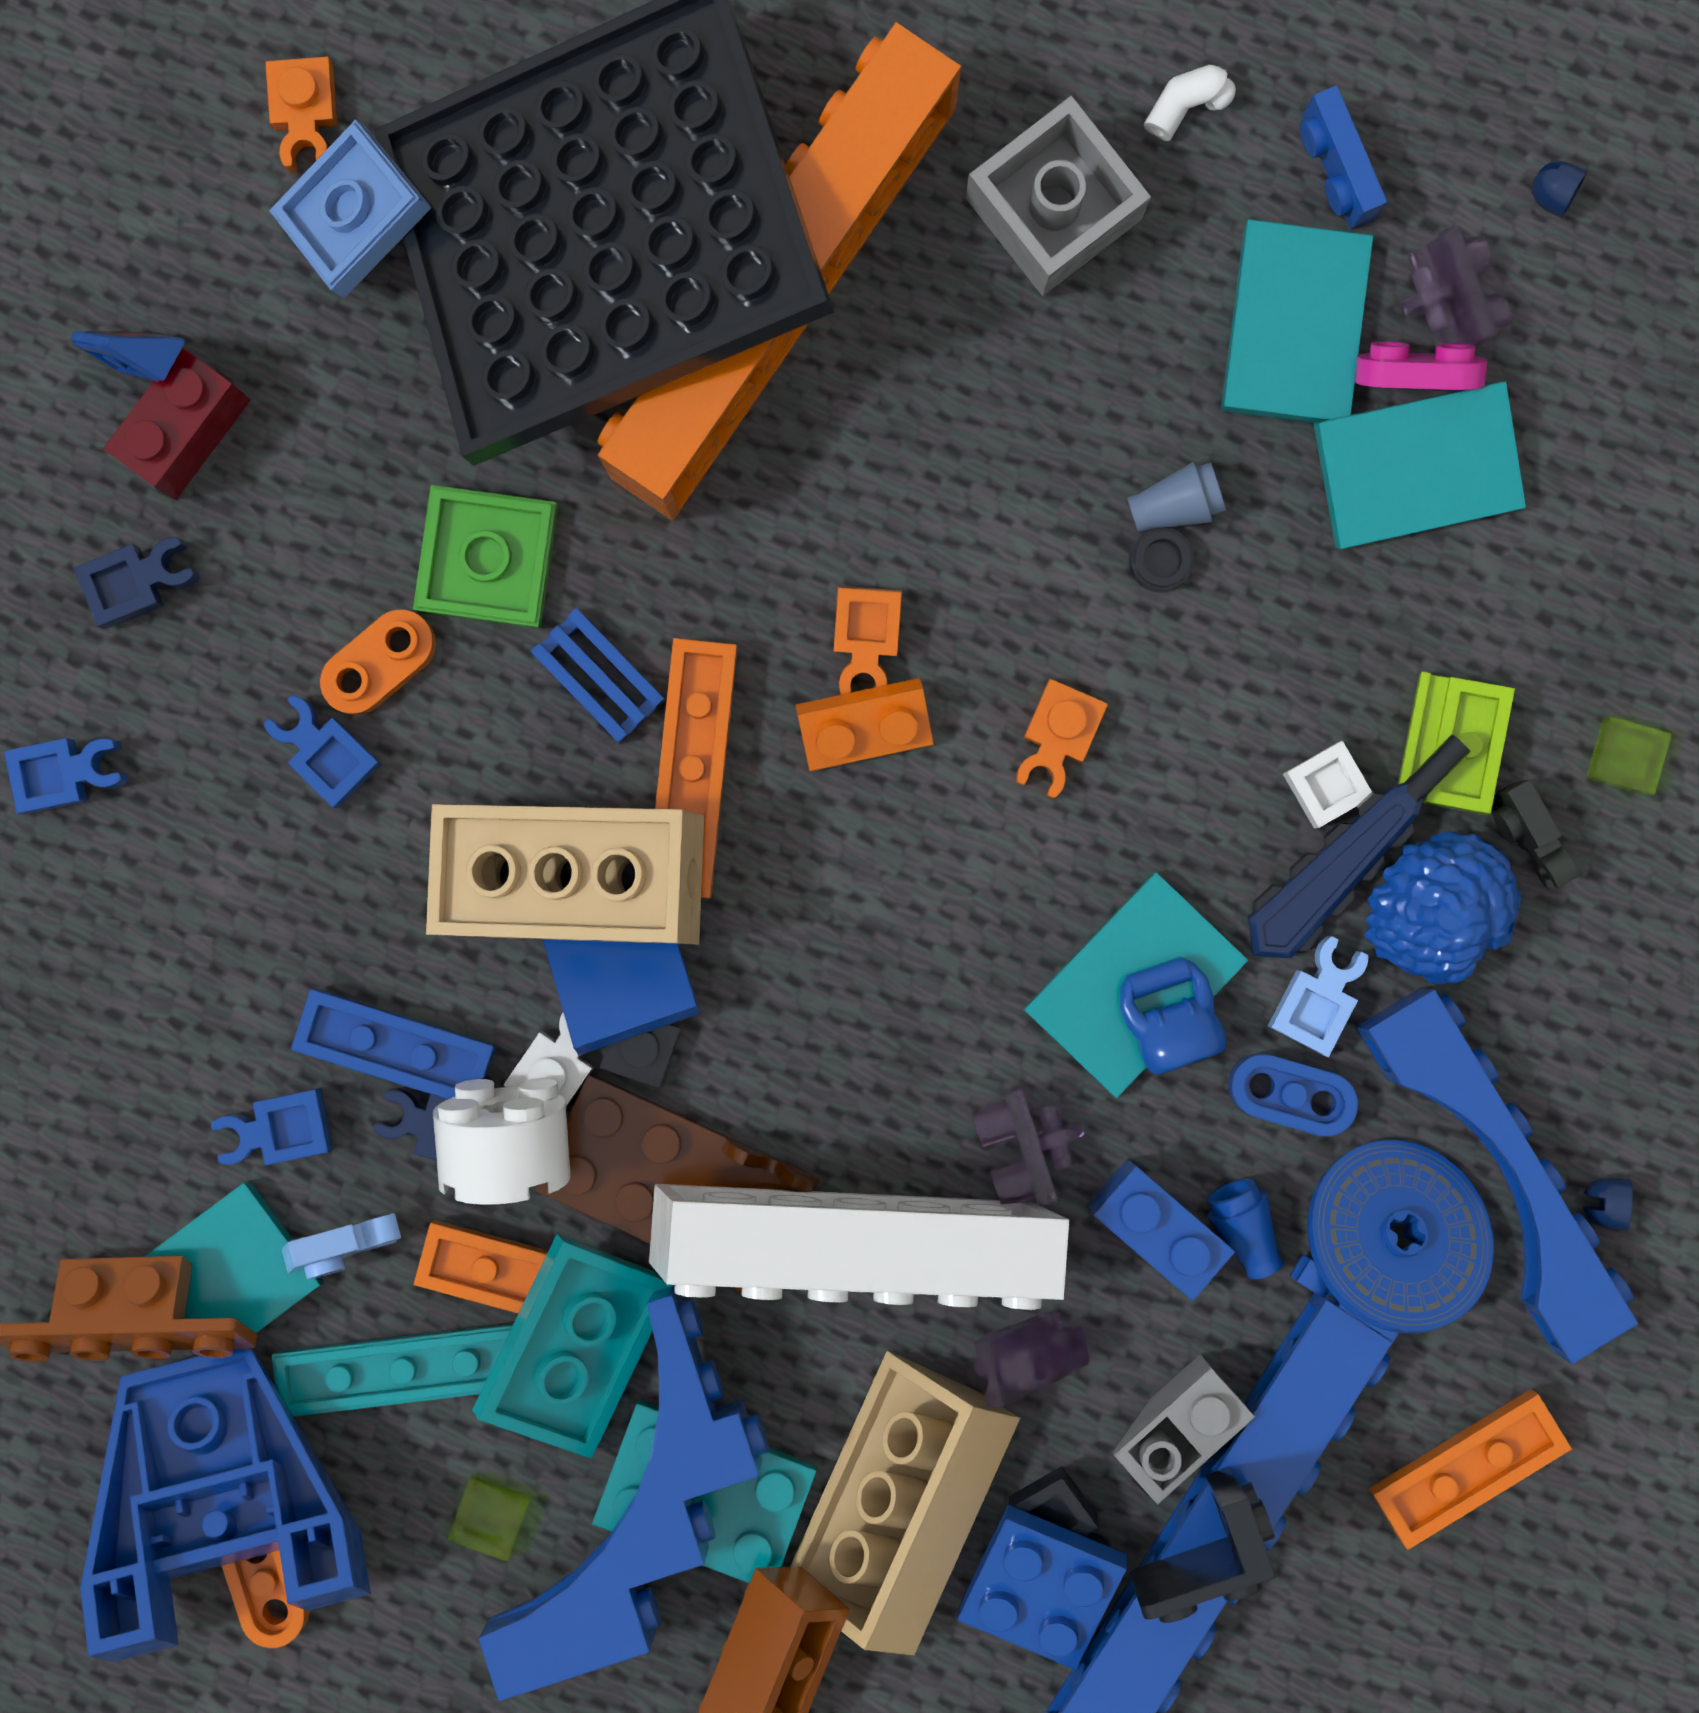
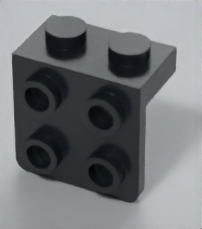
M1230 1466L1205 1475L1227 1537L1140 1566L1129 1573L1144 1619L1158 1618L1162 1623L1176 1622L1194 1614L1198 1610L1197 1604L1223 1596L1224 1600L1227 1601L1244 1599L1259 1592L1262 1589L1261 1582L1276 1578L1264 1542L1275 1538L1261 1498H1257L1251 1482L1240 1485Z

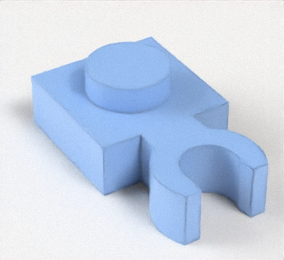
M1326 936L1316 948L1315 964L1317 971L1314 977L1303 971L1296 970L1268 1024V1027L1326 1057L1330 1056L1358 1002L1355 998L1343 993L1342 990L1346 982L1360 977L1368 964V955L1356 951L1346 968H1337L1332 962V952L1339 940L1333 936Z
M395 1213L353 1226L351 1224L287 1242L281 1250L287 1273L305 1270L307 1280L344 1270L343 1258L396 1243V1240L401 1239V1234Z

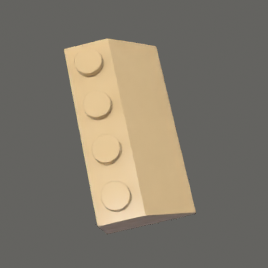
M889 1351L886 1352L790 1567L802 1566L850 1608L841 1632L861 1648L870 1651L915 1655L1020 1418L982 1393Z

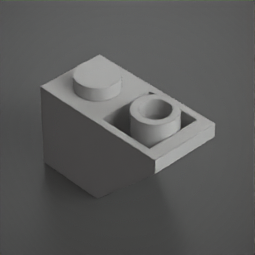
M1200 1354L1149 1400L1112 1453L1158 1505L1255 1416Z

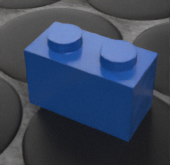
M1128 1158L1086 1206L1099 1221L1192 1301L1235 1253L1232 1248Z

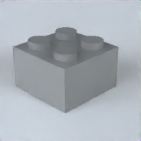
M1071 95L971 172L968 178L965 198L1043 297L1139 223L1144 216L1151 196Z

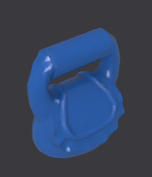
M1177 957L1126 975L1120 987V1011L1127 1027L1137 1038L1142 1060L1151 1073L1161 1075L1215 1056L1225 1050V1030L1214 1013V996L1208 977L1194 962L1183 957ZM1189 980L1193 983V997L1188 999L1183 997L1179 1002L1159 1009L1153 1008L1145 1014L1138 1009L1134 1002L1135 999Z

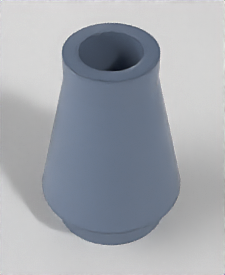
M1191 462L1144 491L1127 497L1138 533L1157 528L1212 522V515L1226 511L1211 462L1195 467L1194 462Z

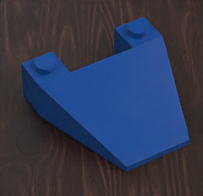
M253 1348L233 1349V1355L228 1358L197 1356L120 1377L80 1586L88 1657L117 1662L179 1645L170 1579L257 1557L277 1550L280 1551L287 1603L292 1606L309 1611L371 1594L361 1530Z

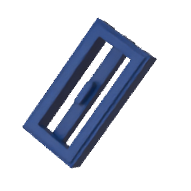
M575 608L567 616L568 619L563 624L557 625L549 633L550 636L542 644H537L530 652L621 744L666 700L591 622ZM578 628L647 699L639 708L569 637ZM559 646L629 716L621 725L551 655Z

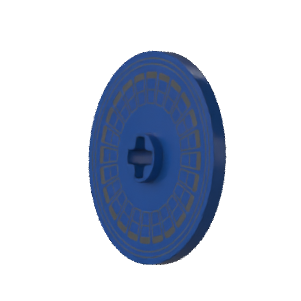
M1402 1140L1374 1141L1356 1147L1332 1163L1318 1181L1308 1211L1307 1230L1310 1251L1325 1285L1333 1296L1352 1314L1366 1323L1383 1330L1416 1334L1436 1330L1456 1321L1478 1301L1487 1285L1492 1270L1494 1257L1492 1227L1485 1205L1475 1187L1465 1174L1447 1158L1413 1142ZM1399 1223L1406 1226L1404 1236L1412 1241L1411 1244L1403 1248H1399L1396 1245L1398 1235L1390 1230L1391 1227Z

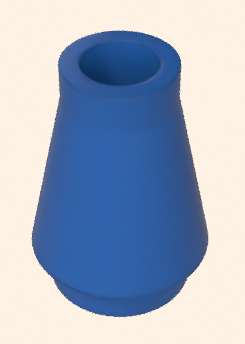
M1250 1178L1235 1180L1214 1190L1207 1198L1211 1208L1207 1217L1227 1245L1235 1251L1234 1254L1243 1265L1248 1278L1261 1279L1280 1270L1284 1263L1278 1251L1267 1192L1258 1189L1255 1181Z

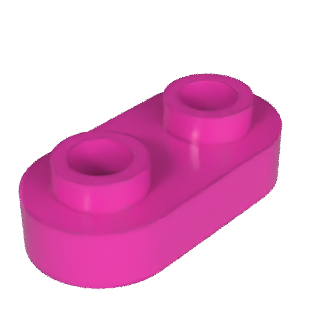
M1373 342L1370 346V353L1359 354L1356 359L1355 383L1364 386L1473 390L1484 388L1486 382L1487 359L1475 356V346L1469 344H1437L1435 354L1409 353L1410 344Z

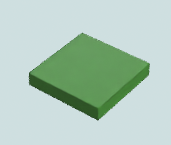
M431 485L413 610L419 613L541 629L558 504L552 501Z

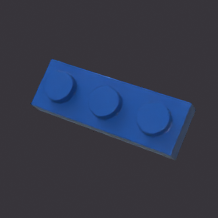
M313 988L309 991L291 1050L450 1099L455 1097L456 1084L473 1079H487L497 1045Z

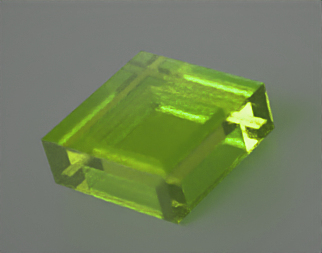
M1613 716L1605 717L1587 778L1646 796L1655 795L1672 734Z
M472 1475L468 1481L447 1540L508 1561L532 1496Z

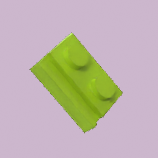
M1421 672L1418 678L1398 784L1404 783L1453 734L1471 752L1423 799L1422 803L1486 816L1491 814L1515 688L1455 677H1441Z

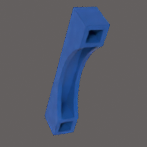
M1418 988L1355 1028L1389 1082L1417 1091L1449 1110L1476 1134L1497 1162L1513 1195L1522 1228L1524 1274L1520 1299L1553 1353L1574 1364L1638 1325L1637 1320L1627 1304L1634 1301L1633 1295L1615 1269L1610 1267L1605 1270L1593 1250L1600 1246L1599 1239L1587 1220L1580 1213L1577 1212L1572 1215L1560 1196L1561 1193L1566 1191V1186L1558 1171L1548 1159L1544 1157L1538 1160L1526 1140L1533 1133L1523 1114L1513 1103L1510 1102L1505 1105L1494 1088L1493 1084L1499 1081V1076L1493 1064L1481 1049L1471 1050L1459 1030L1465 1026V1020L1456 1004L1446 993L1438 996L1435 989Z

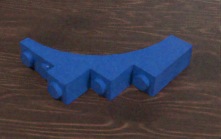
M675 1285L653 1292L647 1302L658 1352L659 1410L650 1460L638 1491L613 1531L577 1569L537 1597L488 1619L478 1640L498 1701L649 1653L656 1633L655 1628L661 1626V1614L652 1588L642 1589L641 1585L704 1565L709 1549L708 1541L715 1539L714 1525L706 1502L703 1500L695 1503L694 1498L759 1477L763 1461L761 1455L769 1452V1445L762 1421L758 1414L748 1417L743 1399L718 1407L716 1400L724 1398L723 1386L714 1361L710 1360L703 1363L696 1341L697 1337L704 1335L697 1306L693 1298L683 1300L682 1295L675 1294Z

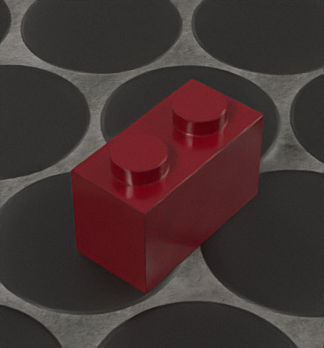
M182 347L165 380L152 382L103 449L152 486L177 500L251 399L231 382Z

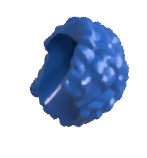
M1450 831L1430 836L1429 841H1420L1418 845H1405L1403 856H1400L1393 866L1385 868L1383 879L1386 882L1375 887L1372 894L1368 897L1367 904L1373 912L1366 918V922L1370 926L1367 928L1364 936L1374 945L1377 957L1388 959L1404 972L1423 976L1426 981L1435 984H1454L1467 979L1474 972L1476 961L1484 958L1486 949L1496 950L1510 943L1516 924L1515 919L1521 903V894L1517 889L1516 877L1511 871L1510 861L1503 852L1497 850L1494 845L1486 843L1485 840L1475 833L1461 835Z

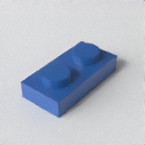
M1336 85L1313 95L1302 114L1304 121L1300 123V134L1308 154L1312 158L1319 156L1329 179L1325 180V193L1330 207L1337 216L1345 215L1352 230L1374 221L1387 204V200Z

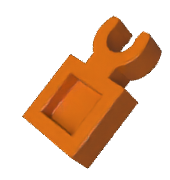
M329 57L265 61L270 125L275 131L289 130V133L283 138L279 150L280 159L289 173H297L296 156L301 149L305 147L316 149L315 157L317 160L329 148L320 135V127L337 126L334 70Z
M838 586L834 652L852 653L851 662L844 667L840 675L839 689L841 695L851 692V680L859 673L870 674L875 680V687L887 685V675L883 667L878 663L879 655L897 656L902 590Z
M1049 679L1023 737L1040 746L1036 754L1025 759L1019 766L1016 773V783L1024 786L1030 771L1036 767H1043L1052 776V783L1048 788L1046 796L1051 799L1057 797L1062 791L1066 780L1065 770L1062 766L1064 758L1067 757L1079 763L1084 761L1108 704Z

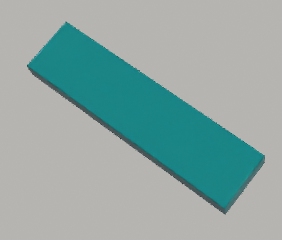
M514 1323L276 1351L272 1354L275 1387L293 1417L478 1395Z

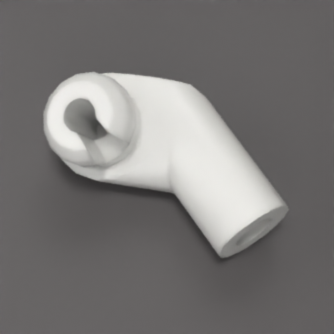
M1210 64L1175 76L1167 83L1146 119L1144 127L1158 138L1170 141L1189 108L1205 103L1209 110H1223L1234 99L1235 84L1231 79L1227 78L1225 69Z

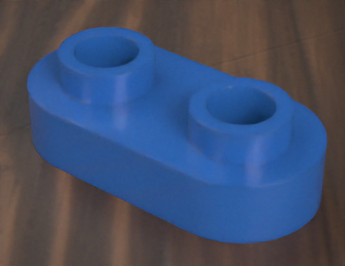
M1255 1053L1239 1060L1229 1075L1228 1090L1234 1104L1244 1113L1259 1119L1326 1137L1345 1131L1353 1123L1357 1114L1358 1099L1354 1088L1345 1078L1332 1072L1265 1053ZM1258 1073H1265L1271 1081L1269 1092L1262 1097H1255L1249 1088L1251 1078ZM1319 1091L1328 1092L1332 1099L1330 1109L1324 1114H1316L1311 1108V1099Z

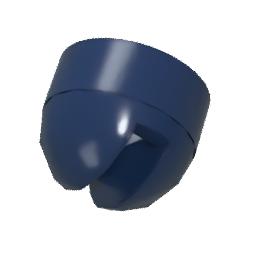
M1560 160L1546 164L1533 179L1532 195L1536 203L1545 211L1563 218L1576 197L1588 171L1572 163Z
M1608 1177L1592 1182L1584 1194L1600 1197L1599 1207L1583 1206L1588 1219L1597 1226L1607 1229L1628 1230L1633 1204L1631 1179Z

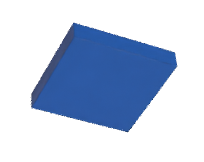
M543 939L572 1045L578 1055L700 1014L679 944Z

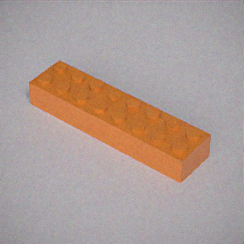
M895 22L884 40L875 36L868 43L855 68V71L860 73L847 94L840 89L834 93L820 116L819 124L823 128L810 147L801 143L786 163V168L828 294L837 284L956 111L961 65L897 22ZM808 324L639 395L626 414L617 411L609 419L598 438V444L603 447L598 457L610 479L671 521H674Z

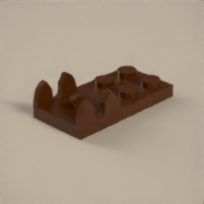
M590 1073L567 1119L570 1181L561 1189L549 1194L548 1182L537 1185L535 1191L650 1244L655 1184L811 1192L816 1191L820 1178ZM733 1287L742 1294V1287Z

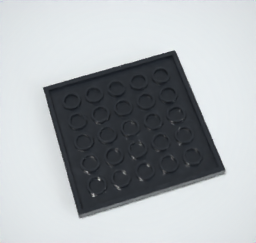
M653 0L374 129L377 141L432 207L403 239L461 454L473 466L834 313L731 0Z

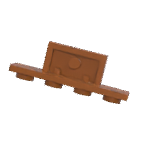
M183 1256L60 1259L49 1322L0 1323V1345L9 1349V1357L25 1362H45L49 1360L50 1353L70 1352V1356L77 1359L104 1361L110 1358V1353L113 1351H131L133 1356L153 1360L170 1358L172 1350H193L194 1354L202 1357L228 1358L233 1355V1349L255 1348L257 1334L234 1318L184 1319L192 1263Z

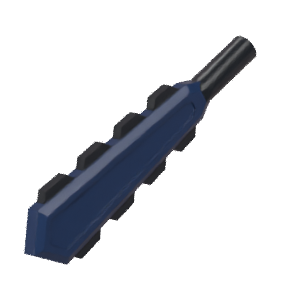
M1451 734L1404 783L1389 787L1383 793L1371 792L1357 805L1358 816L1351 823L1339 822L1324 836L1325 846L1318 853L1306 852L1289 868L1290 878L1283 885H1270L1254 900V911L1247 917L1253 956L1292 958L1297 951L1307 952L1324 933L1322 923L1329 915H1340L1355 899L1354 887L1360 880L1371 881L1385 865L1384 853L1390 847H1401L1414 833L1413 821L1419 815L1423 799L1471 752L1457 737Z

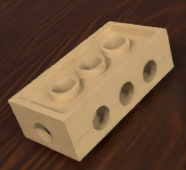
M432 804L426 935L699 945L704 815L680 809ZM507 861L509 876L506 883L502 885L500 871L502 865ZM569 861L572 868V876L569 884L563 888L560 874L565 863ZM632 862L635 869V880L632 886L625 891L621 876L625 866Z

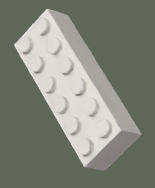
M655 1184L649 1263L667 1285H675V1294L688 1297L715 1296L716 1286L742 1287L743 1297L760 1300L781 1299L783 1289L808 1290L809 1299L822 1302L848 1301V1292H874L873 1300L884 1304L908 1305L913 1303L914 1294L938 1295V1303L947 1306L975 1307L978 1305V1297H1001L1002 1305L1005 1307L1035 1310L1041 1308L1042 1299L1064 1300L1069 1219L1033 1202Z

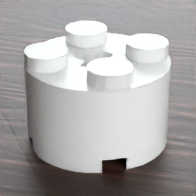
M536 1078L519 1083L518 1087L494 1088V1082L491 1080H467L455 1085V1097L443 1101L433 1110L439 1190L444 1195L450 1187L455 1188V1200L471 1204H506L529 1200V1187L548 1182L549 1194L561 1189L570 1181L566 1103L564 1097L558 1094L557 1081L549 1078Z

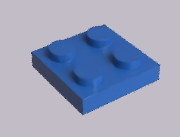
M1007 1505L963 1596L957 1620L1076 1670L1127 1570V1554Z

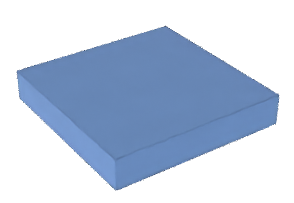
M355 119L269 211L329 289L344 299L432 207L371 132Z

